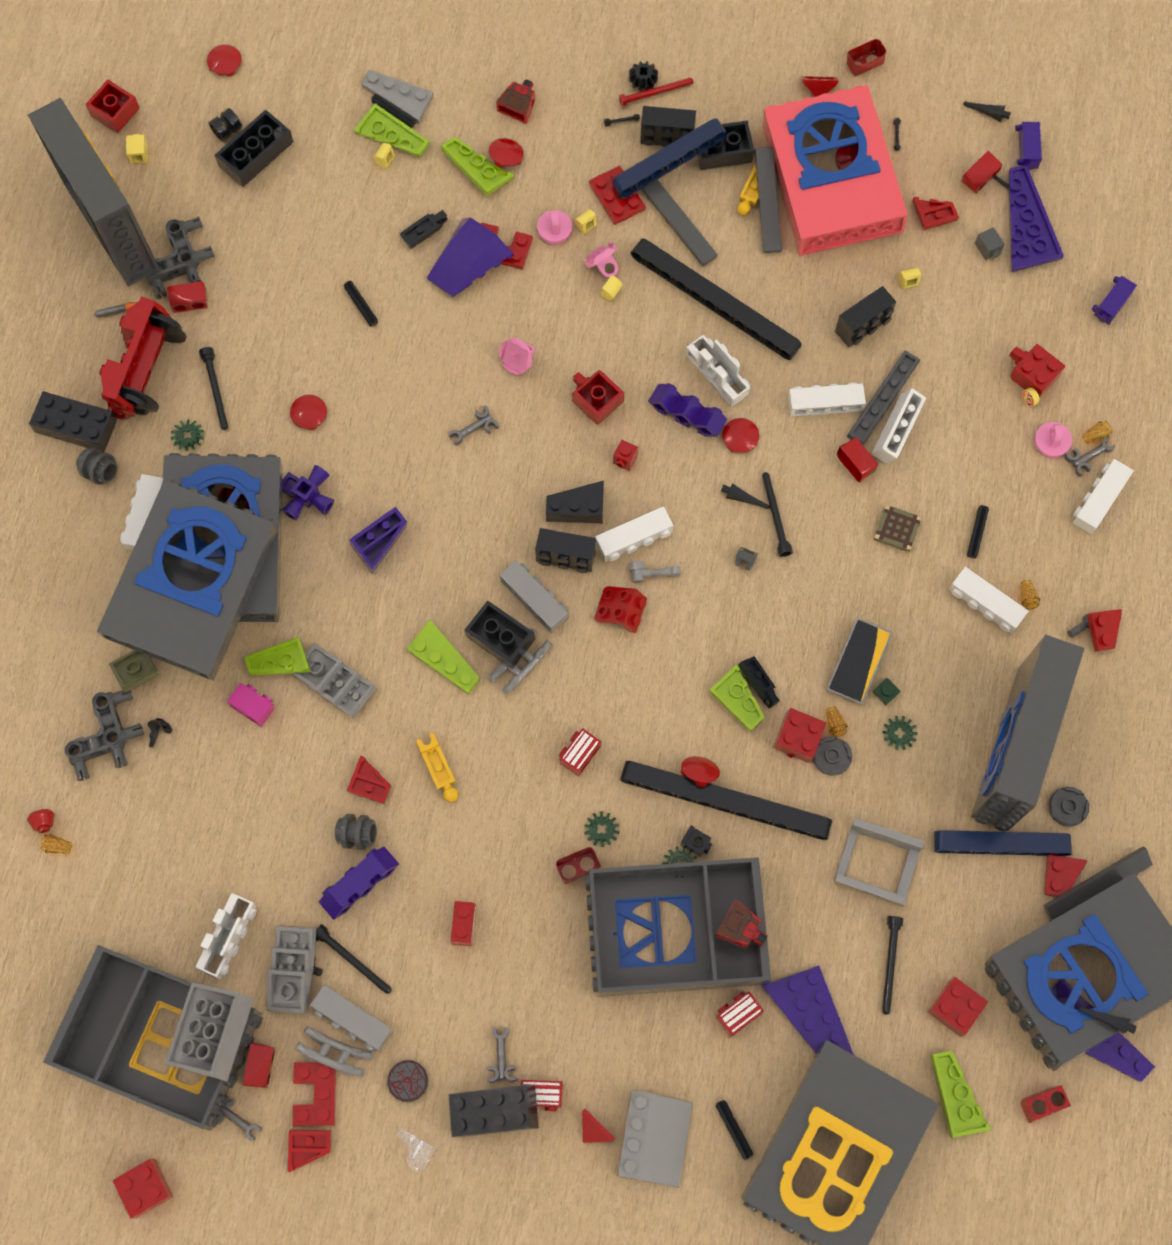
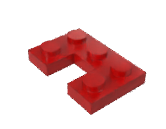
M620 165L589 180L590 187L614 225L646 210V206L638 193L621 200L615 191L612 181L617 175L624 172Z
M481 223V225L498 235V226ZM516 231L511 247L507 246L514 256L510 259H504L501 261V264L523 270L533 236Z
M294 1062L293 1084H314V1104L293 1105L292 1126H335L336 1070L318 1062Z

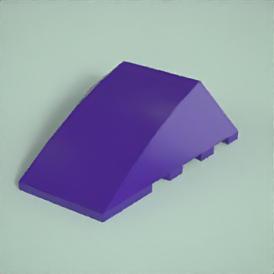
M471 217L461 220L427 279L454 297L472 285V281L478 277L482 278L486 275L485 272L493 267H498L501 265V261L506 258L510 259L514 254L495 233Z

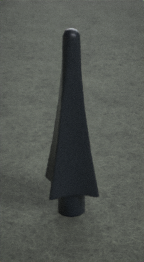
M966 101L963 103L964 106L984 113L1001 122L1002 118L1009 119L1011 112L1005 111L1006 106L987 105Z
M732 483L731 487L723 484L721 492L727 494L726 499L750 503L766 509L770 508L768 504L751 496Z
M1079 1007V1011L1104 1022L1122 1034L1127 1031L1134 1034L1137 1026L1129 1023L1130 1019Z

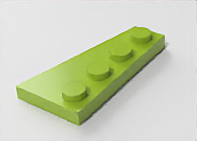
M377 104L371 107L353 130L355 134L380 143L390 144L393 148L417 157H421L430 145L429 140Z
M456 137L441 145V150L486 196L514 179V174L511 172L507 173L500 167H497L488 161L486 156L477 154L473 151L472 147Z
M431 620L427 622L407 648L409 653L468 695L480 680L476 672Z
M952 1050L931 1054L930 1057L950 1138L992 1130L989 1123H986L982 1115L983 1111L980 1105H977L972 1095L973 1092L970 1086L967 1085L963 1077L964 1074Z

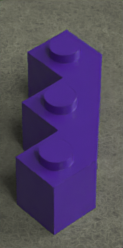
M670 383L658 384L648 400L660 414L666 416L668 413L674 416L676 422L688 428L691 425L699 429L698 433L703 436L717 437L727 421V418L719 408L704 407L694 395H680L676 387Z
M384 846L378 850L372 849L363 861L356 867H351L347 870L343 878L322 892L323 897L319 901L320 905L335 920L347 913L357 900L368 895L379 881L390 876L399 863Z

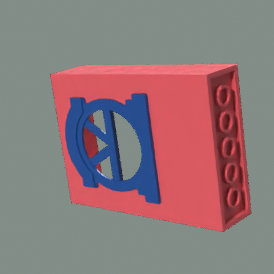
M868 85L856 86L853 89L839 90L835 93H825L817 97H807L799 101H789L785 104L771 105L764 108L763 130L768 148L773 147L775 172L799 256L904 233L908 214ZM823 119H835L836 123L830 142L813 128L812 124ZM844 123L847 124L856 135L854 137L838 140L842 125ZM805 132L811 134L821 144L804 148L802 142ZM859 144L858 154L854 162L840 171L830 172L821 170L811 164L805 156Z

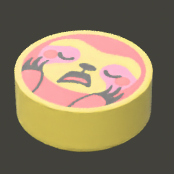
M1029 387L1022 392V398L1029 407L1039 403V395L1035 389Z

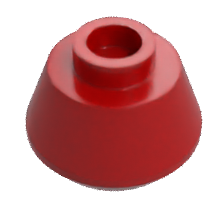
M50 809L38 810L29 814L27 822L34 831L46 833L53 826L55 814Z

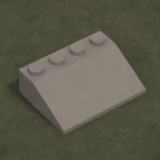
M192 982L165 1064L228 1081L254 999L240 993Z
M632 1090L618 1170L619 1177L673 1187L680 1186L692 1102Z

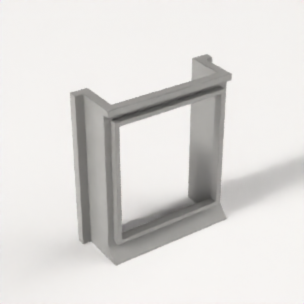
M855 818L834 881L905 905L907 891L924 841ZM858 833L909 850L896 893L844 876Z

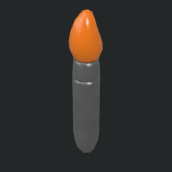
M128 302L125 305L96 311L94 316L103 317L124 312L136 303Z

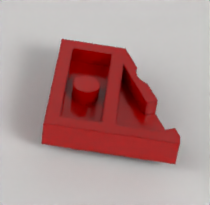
M1122 609L1087 614L1095 652L1115 648Z
M1047 855L1044 895L1058 897L1070 890L1087 864V860Z
M289 1130L287 1172H292L330 1153L332 1130Z

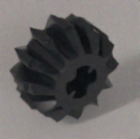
M640 61L639 65L634 63L633 67L629 70V82L632 83L633 88L638 87L639 92L641 89L648 90V87L653 88L654 84L658 82V71L655 69L654 64L649 65L648 61L645 64Z

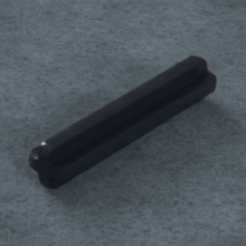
M374 94L371 98L373 104H377L411 129L415 126L416 120L379 94Z
M352 281L344 283L345 290L369 326L373 327L376 325L378 319Z
M980 505L978 508L967 551V556L974 559L978 556L989 512V507Z
M726 1100L716 1103V1108L744 1160L753 1156V1152Z

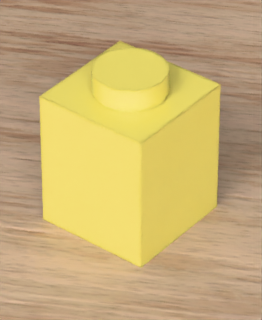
M144 134L126 136V155L130 164L148 163V143Z

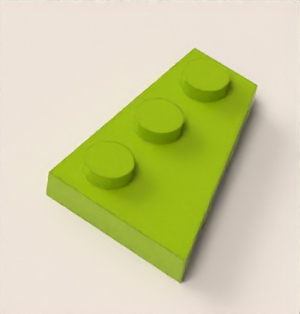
M299 637L244 657L250 676L311 672Z
M737 664L709 690L750 732L764 720L765 717Z

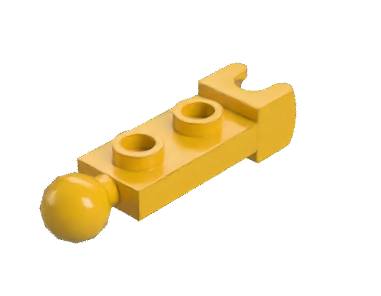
M756 164L739 196V200L742 202L737 205V211L743 216L748 215L751 211L750 204L756 206L759 200Z
M430 734L431 742L428 745H424L420 739H417L416 743L437 790L444 788L443 798L447 802H454L458 798V791L456 788L451 787V784L456 783L435 734Z

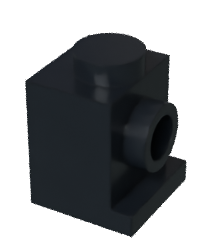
M691 825L680 846L701 857L703 853L707 854L713 844L710 843L711 837ZM696 838L701 839L702 843L696 844L694 840Z

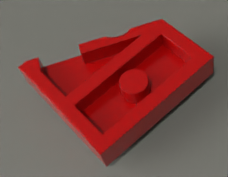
M913 197L912 202L924 230L958 221L959 216L953 202H941L935 199L926 201L919 200V197Z
M360 755L347 792L385 805L391 785Z

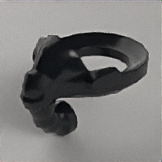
M156 718L147 723L152 731L149 735L150 748L154 747L161 727H164L165 733H172L171 726L162 718Z

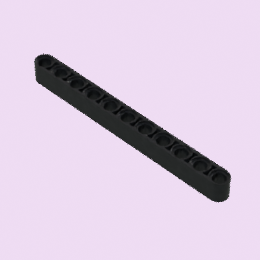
M642 238L630 252L636 261L784 359L791 360L801 348L802 344L796 337L647 239Z
M625 761L620 781L633 786L820 840H828L832 825V819L710 783H707L705 787H700L696 785L695 781L679 774L633 761Z

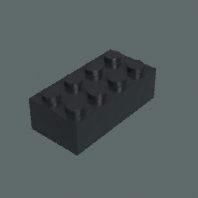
M265 109L215 154L217 164L239 185L244 187L294 142L291 130Z
M42 391L29 425L35 433L89 449L96 447L104 452L116 425L117 418L110 410Z
M535 1085L449 1094L452 1137H469L539 1128Z

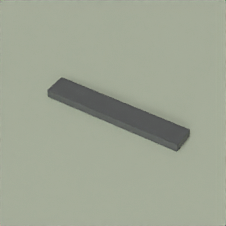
M773 147L755 148L763 253L781 252Z
M658 179L641 189L702 266L717 258L718 254Z
M907 351L903 352L848 433L847 437L852 440L857 437L862 445L865 444L921 359Z
M1142 846L1043 905L1049 921L1068 912L1131 874L1135 873L1137 875L1152 866L1153 864L1147 849Z

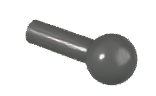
M1087 614L1084 615L1081 623L1068 631L1069 637L1073 638L1084 629L1090 628Z

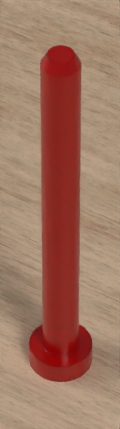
M693 78L683 79L628 96L621 94L619 95L620 105L625 107L629 102L692 85Z

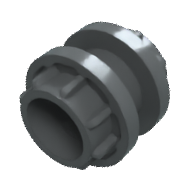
M96 447L87 448L82 451L76 462L80 476L90 479L97 485L107 484L112 481L118 469L115 458Z
M346 814L343 818L338 819L335 826V840L343 848L351 849L355 844L358 850H365L375 842L377 826L368 815H360L358 820H356L354 814Z

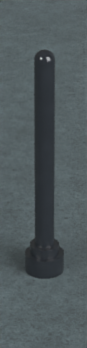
M204 347L199 350L200 359L206 364L221 429L227 430L228 423L213 365L214 349L212 347Z
M764 472L762 478L779 540L777 547L779 557H786L793 554L792 545L786 541L770 475L768 472Z
M887 916L890 937L882 1012L885 1015H888L891 1010L898 930H901V927H903L904 918L897 916Z
M321 924L316 929V941L328 944L384 993L389 994L392 989L387 983L330 936L327 927Z

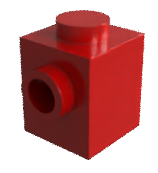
M621 439L613 454V464L630 471L638 456V447Z

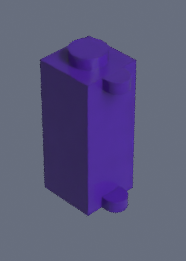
M1022 122L1015 126V131H1018L1020 153L1017 165L1027 164L1029 170L1038 169L1042 160L1040 122Z
M1115 276L1113 282L1116 284L1100 306L1094 305L1092 307V311L1095 312L1094 316L1110 325L1137 287L1135 283L1124 276Z

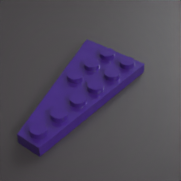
M1027 164L1010 168L1008 177L1012 272L1063 259L1064 254Z
M820 966L762 986L815 1054L822 1042L828 1040L854 1055Z
M1060 979L1050 991L1060 1003L1065 1005L1073 987L1065 979ZM1081 995L1074 1006V1009L1079 1010V1007L1094 1008ZM1121 1033L1084 1053L1139 1082H1142L1155 1068Z

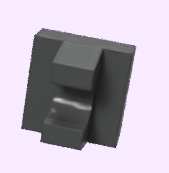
M740 547L736 555L735 565L739 566L741 561H746V570H750L756 561L758 553Z

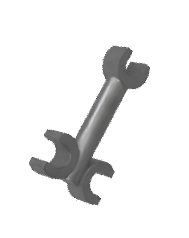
M483 406L484 414H480L477 410L475 411V415L479 419L478 421L460 431L452 430L449 432L450 438L458 436L454 440V445H459L463 437L482 426H485V431L490 434V425H494L496 429H499L498 422L492 419L487 406Z
M1109 437L1104 438L1100 446L1081 457L1080 451L1077 448L1073 450L1075 457H1071L1069 453L1065 455L1066 461L1072 463L1073 467L1076 468L1077 476L1081 477L1083 475L1081 468H1084L1087 472L1091 470V466L1086 463L1087 461L1102 452L1110 453L1116 447L1115 445L1111 447L1106 446L1110 439Z
M495 1027L493 1028V1035L497 1039L498 1069L494 1066L487 1067V1070L495 1071V1076L487 1078V1081L495 1082L497 1079L515 1081L517 1080L516 1077H510L508 1072L511 1069H516V1066L509 1065L506 1067L505 1038L508 1036V1029L504 1027V1034L500 1036L497 1034V1028Z
M232 1099L224 1108H220L218 1112L220 1119L217 1125L221 1124L224 1115L244 1130L249 1140L254 1141L255 1138L251 1136V1131L256 1129L261 1132V1127L250 1125L231 1111L229 1108L236 1103V1100Z

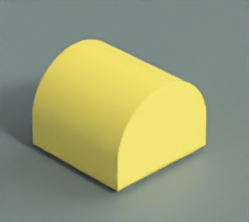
M387 143L381 144L373 157V161L378 166L385 169L388 168L395 157L392 146Z
M590 209L574 219L576 227L583 235L597 225L596 214Z
M918 267L899 271L898 279L902 289L919 285L921 273Z
M610 276L601 290V297L612 301L623 284L615 276Z

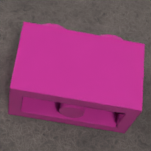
M240 683L227 700V703L231 708L262 727L275 709L272 704L273 700L265 694L262 696L257 694V690L250 684L245 686Z

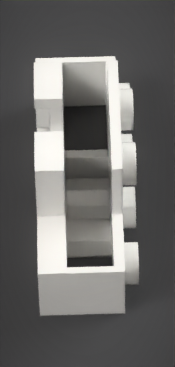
M703 334L686 347L685 355L731 407L749 395L750 384L739 375V361L728 353L724 344H720L717 340L713 343L711 339H707ZM702 345L704 349L699 351L697 348ZM736 384L742 392L737 394L731 386Z
M231 893L224 909H218L212 921L216 926L214 933H206L201 944L204 950L195 968L220 980L222 976H226L230 968L228 964L239 950L237 945L240 939H243L247 934V924L256 915V904ZM241 901L249 904L242 919L240 917L237 919L233 918ZM217 955L223 959L216 974H213L208 969L214 956Z

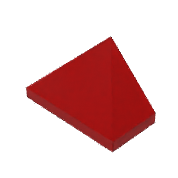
M802 76L801 78L803 84L815 97L829 93L838 84L837 77Z
M586 1109L582 1111L583 1143L614 1141L615 1137Z

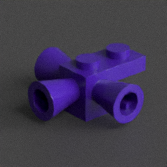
M314 465L308 479L303 476L299 479L288 472L282 480V492L294 499L281 509L283 513L297 521L303 506L305 505L310 508L313 504L323 515H326L331 510L334 499L321 495L318 486L330 477L328 472L318 465Z

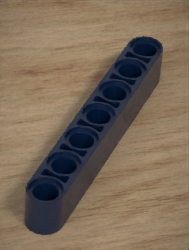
M714 118L617 175L613 179L612 184L621 198H627L720 143L727 137V132L720 121Z
M950 830L934 832L935 853L1029 856L1072 855L1071 834Z

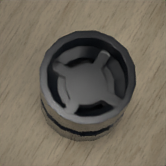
M230 108L220 113V118L215 117L208 123L213 133L222 142L231 136V132L235 133L242 128L241 121Z

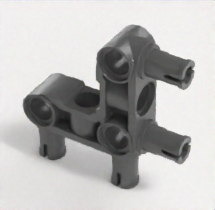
M199 216L185 222L176 219L167 222V235L175 250L170 256L155 259L160 270L146 277L148 284L153 287L157 299L162 298L160 292L163 297L167 296L162 282L187 274L190 283L194 282V279H196V282H202L197 272L198 265L201 261L215 257L211 246L195 251L192 249L188 239V232L203 228Z
M122 690L116 693L99 692L94 695L92 699L93 711L98 718L101 728L97 734L86 738H77L65 746V754L68 756L70 764L74 766L77 781H84V778L86 780L90 778L85 763L87 760L110 752L115 762V768H121V764L123 766L128 765L123 751L125 744L129 739L144 735L140 723L123 729L116 708L117 704L133 700L131 690L126 693ZM102 700H107L106 705L99 707ZM113 735H118L115 742H110V738ZM80 748L79 753L73 756V750Z

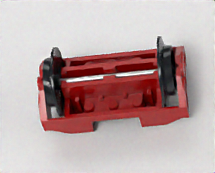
M142 296L136 304L127 310L125 316L122 315L119 326H121V334H123V341L126 349H128L127 352L123 353L120 363L107 359L106 364L101 366L99 372L103 386L101 396L107 401V410L112 411L115 417L120 420L129 419L135 416V414L148 415L149 412L158 411V403L144 394L145 388L164 341L183 343L187 338L181 325L172 319L164 307L156 301Z

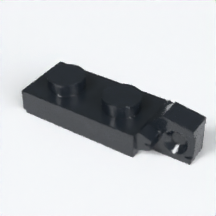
M443 210L435 215L428 213L400 232V237L412 249L443 227L442 224L448 220L447 214Z
M753 656L738 664L768 709L774 707L780 701L774 691L776 687L756 657Z

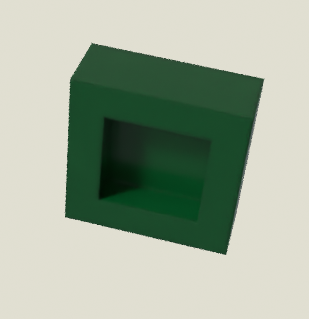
M886 678L872 692L887 705L901 691Z

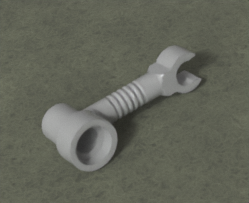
M643 561L629 563L634 583L643 582L644 577L680 576V566L645 570Z

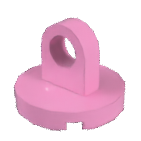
M560 210L547 211L537 221L538 235L548 244L558 245L564 243L572 234V221L566 213Z
M608 242L609 246H600L590 253L587 257L588 260L584 259L586 267L591 268L596 265L603 276H615L618 272V265L611 255L617 249L614 242ZM608 263L613 265L611 273H606L604 270L605 265Z
M510 338L502 343L499 349L500 360H503V366L507 371L520 375L530 369L535 349L532 345L526 344L520 339Z
M1048 422L1040 426L1035 433L1034 444L1036 449L1045 457L1060 458L1070 449L1072 436L1067 427L1061 423Z

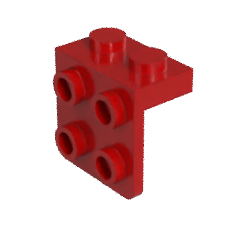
M606 586L594 619L601 623L620 624L629 632L636 633L647 598L635 588Z

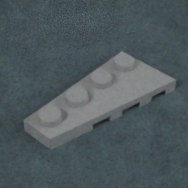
M368 70L362 82L364 89L373 95L379 94L414 118L418 124H420L433 97V92L372 70Z

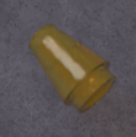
M1106 420L1103 422L1099 421L1083 434V438L1087 444L1108 438L1113 433L1112 428Z
M1022 581L1020 583L1021 604L1028 610L1037 608L1040 605L1041 599L1032 581Z
M836 706L828 708L826 713L829 732L834 737L846 734L848 725Z
M51 833L49 835L45 834L40 849L44 850L45 853L69 854L72 842H68Z

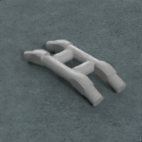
M534 628L530 629L535 635L538 633ZM546 640L534 656L526 651L522 657L528 663L521 670L516 665L511 669L504 663H501L488 676L489 681L494 682L507 669L516 676L502 689L505 694H509L545 656L552 643Z
M309 1026L306 1027L304 1033L315 1042L321 1044L322 1047L319 1053L299 1042L295 1047L296 1051L311 1061L331 1067L345 1075L364 1076L365 1069L345 1063L349 1055L356 1059L372 1060L373 1052L364 1051L356 1047L353 1048L329 1038ZM330 1047L341 1051L337 1061L326 1057Z

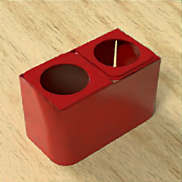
M873 39L847 52L846 64L854 76H858L884 64L886 49L879 39ZM870 55H875L878 57L869 62L866 61L867 57ZM855 62H860L862 65H856Z
M987 151L963 175L961 182L977 194L1001 170L1003 164L990 151Z
M192 282L167 287L169 304L173 313L208 308L207 291L204 282Z
M857 437L841 445L837 451L838 459L856 481L861 482L876 471L877 461Z
M584 848L556 862L564 885L589 874V871H585L580 867V861L584 857H590L594 861L592 869H600L601 865L593 848ZM566 865H572L576 870L575 876L571 879H567L562 875V869Z
M257 1043L250 1044L243 1086L268 1088L275 1054L274 1047Z
M1062 1085L1047 1088L1023 1098L1021 1101V1107L1029 1123L1071 1106ZM1059 1091L1065 1102L1062 1106L1052 1104L1051 1095L1053 1092ZM1041 1099L1045 1102L1046 1111L1043 1114H1036L1032 1110L1034 1100Z

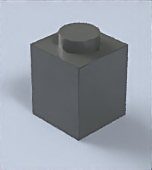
M994 227L978 234L975 245L985 260L991 257H998L1005 245Z

